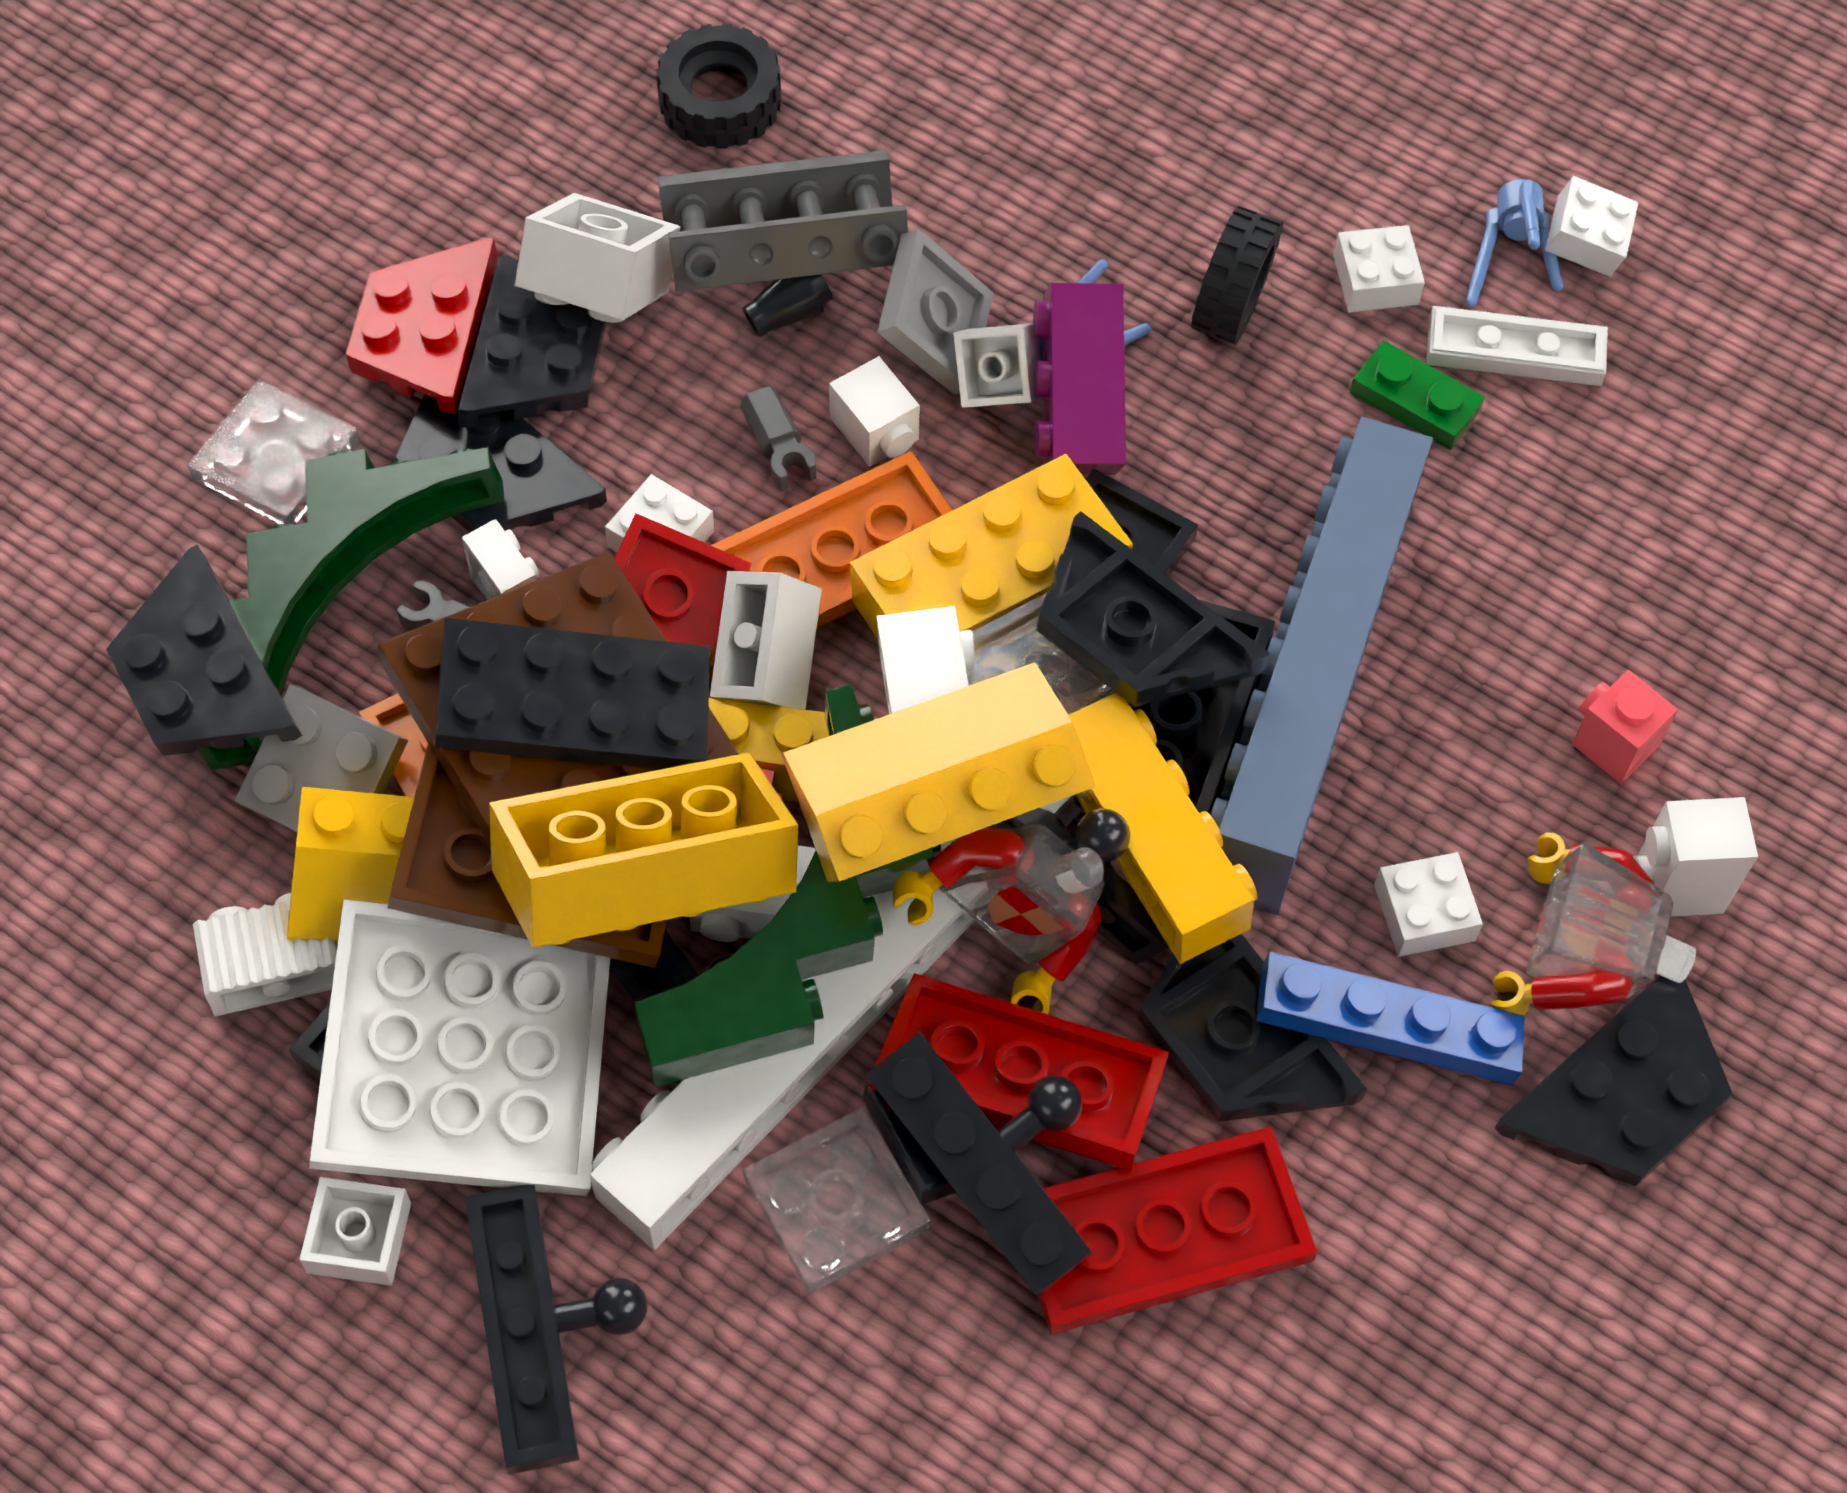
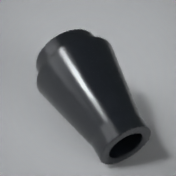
M822 274L773 280L753 301L743 306L742 311L755 333L762 337L770 331L823 313V305L833 300V295Z

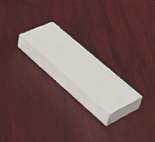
M1432 306L1429 317L1426 364L1602 386L1606 376L1608 327Z

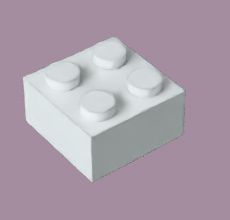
M1572 176L1557 197L1545 251L1611 277L1627 256L1638 202Z
M1409 225L1338 232L1333 256L1348 312L1419 305L1425 281Z
M1033 323L973 328L953 333L962 408L1031 403L1044 398L1035 397L1034 368L1035 362L1040 361L1038 338L1034 337Z
M652 474L605 526L608 547L615 552L618 551L635 513L704 543L714 533L712 510Z
M496 519L462 537L470 577L486 600L537 581L540 578V572L534 561L530 557L524 559L519 552L520 545L510 529L504 531Z
M1458 852L1380 867L1374 886L1398 957L1476 941L1483 923Z
M320 1177L299 1259L306 1273L392 1286L411 1206L406 1189Z

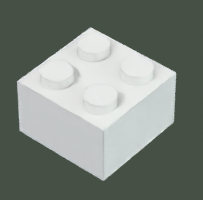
M573 193L525 218L515 286L535 292V298L541 302L552 305H566L570 303L589 309L588 314L597 320L611 323L621 322L669 292L673 270L668 233L680 231L681 226Z

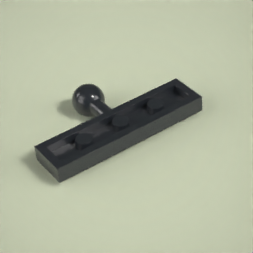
M1037 808L988 826L1013 830L1023 838L1024 846L1031 851L1032 856L1031 864L1027 871L1059 899L1066 891L1058 884L1055 876L1072 870L1076 879L1086 887H1092L1079 893L1086 900L1093 898L1101 907L1102 916L1097 931L1136 965L1169 947L1132 886L1115 872L1114 867L1110 863L1124 854L1130 842L1129 825L1121 814L1107 808L1088 812L1077 826L1076 837L1065 829L1063 822L1055 814L1042 808Z
M921 1032L917 1033L865 1074L1037 1298L1093 1254L1015 1154L1017 1150L1044 1129L1061 1131L1069 1128L1077 1121L1082 1111L1083 1102L1078 1087L1071 1080L1058 1075H1051L1040 1079L1032 1086L1028 1094L1027 1108L999 1130H996Z
M522 1185L466 1196L465 1200L505 1467L508 1475L578 1461L580 1457L559 1333L597 1325L605 1332L613 1335H625L633 1332L642 1324L647 1314L645 1293L638 1284L629 1279L614 1278L599 1286L592 1298L555 1305L535 1186Z

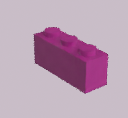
M1051 283L1043 296V301H1035L1033 311L1034 337L1044 339V361H1036L1034 368L1035 397H1044V421H1036L1035 455L1036 457H1045L1046 464L1067 454L1081 474H1090L1094 468L1106 475H1116L1126 465L1124 284Z

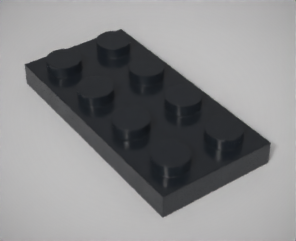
M445 618L442 630L434 748L656 770L707 761L710 646Z

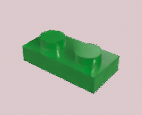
M1385 340L1381 342L1353 378L1350 389L1351 394L1421 434L1433 437L1434 441L1450 450L1479 414L1485 399L1483 395Z

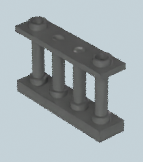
M886 150L658 176L662 220L681 226L680 231L668 233L675 292L894 266L901 234L908 232L906 206H892L890 161Z

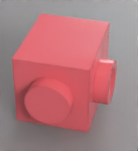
M1627 670L1611 687L1605 682H1601L1585 698L1579 708V712L1584 715V719L1572 745L1619 784H1622L1661 745L1678 709L1630 670Z

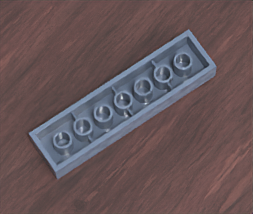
M1361 416L1354 439L1342 436L1332 465V475L1328 486L1325 485L1315 514V524L1312 533L1306 538L1297 566L1298 573L1294 585L1289 587L1281 611L1280 625L1276 637H1272L1268 648L1270 655L1266 669L1262 672L1258 689L1253 691L1244 718V729L1239 744L1235 743L1228 763L1221 796L1216 798L1211 812V816L1222 835V850L1233 866L1241 864L1247 870L1255 885L1257 900L1254 901V908L1276 915L1279 913L1433 440V437Z

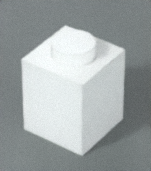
M880 356L829 383L830 419L869 467L887 457L895 458L902 455L915 441L919 440L920 405Z

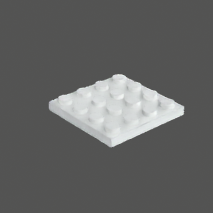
M344 899L309 1169L497 1188L534 1185L537 1192L587 1196L591 1183L589 1174L592 1172L610 958L550 944L532 948L527 939L388 909V904Z

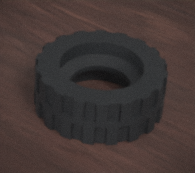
M722 23V26L707 24L701 25L699 29H689L681 33V37L676 40L673 39L667 44V50L665 53H661L658 59L659 69H656L659 109L661 115L665 116V124L670 130L674 129L678 133V137L684 141L690 140L695 142L696 146L704 148L706 146H714L717 149H727V146L732 145L739 147L748 144V141L755 137L757 139L765 134V129L769 125L772 126L777 120V111H780L781 108L780 65H778V56L775 50H771L768 47V41L762 36L757 37L752 34V30L744 27L742 29L733 27V24ZM713 71L737 73L743 76L747 82V89L743 95L732 100L720 102L707 101L696 97L691 86L696 77Z
M1237 206L1234 209L1221 234L1203 279L1192 315L1191 329L1237 345L1249 323L1267 280L1283 230L1282 221L1241 206Z

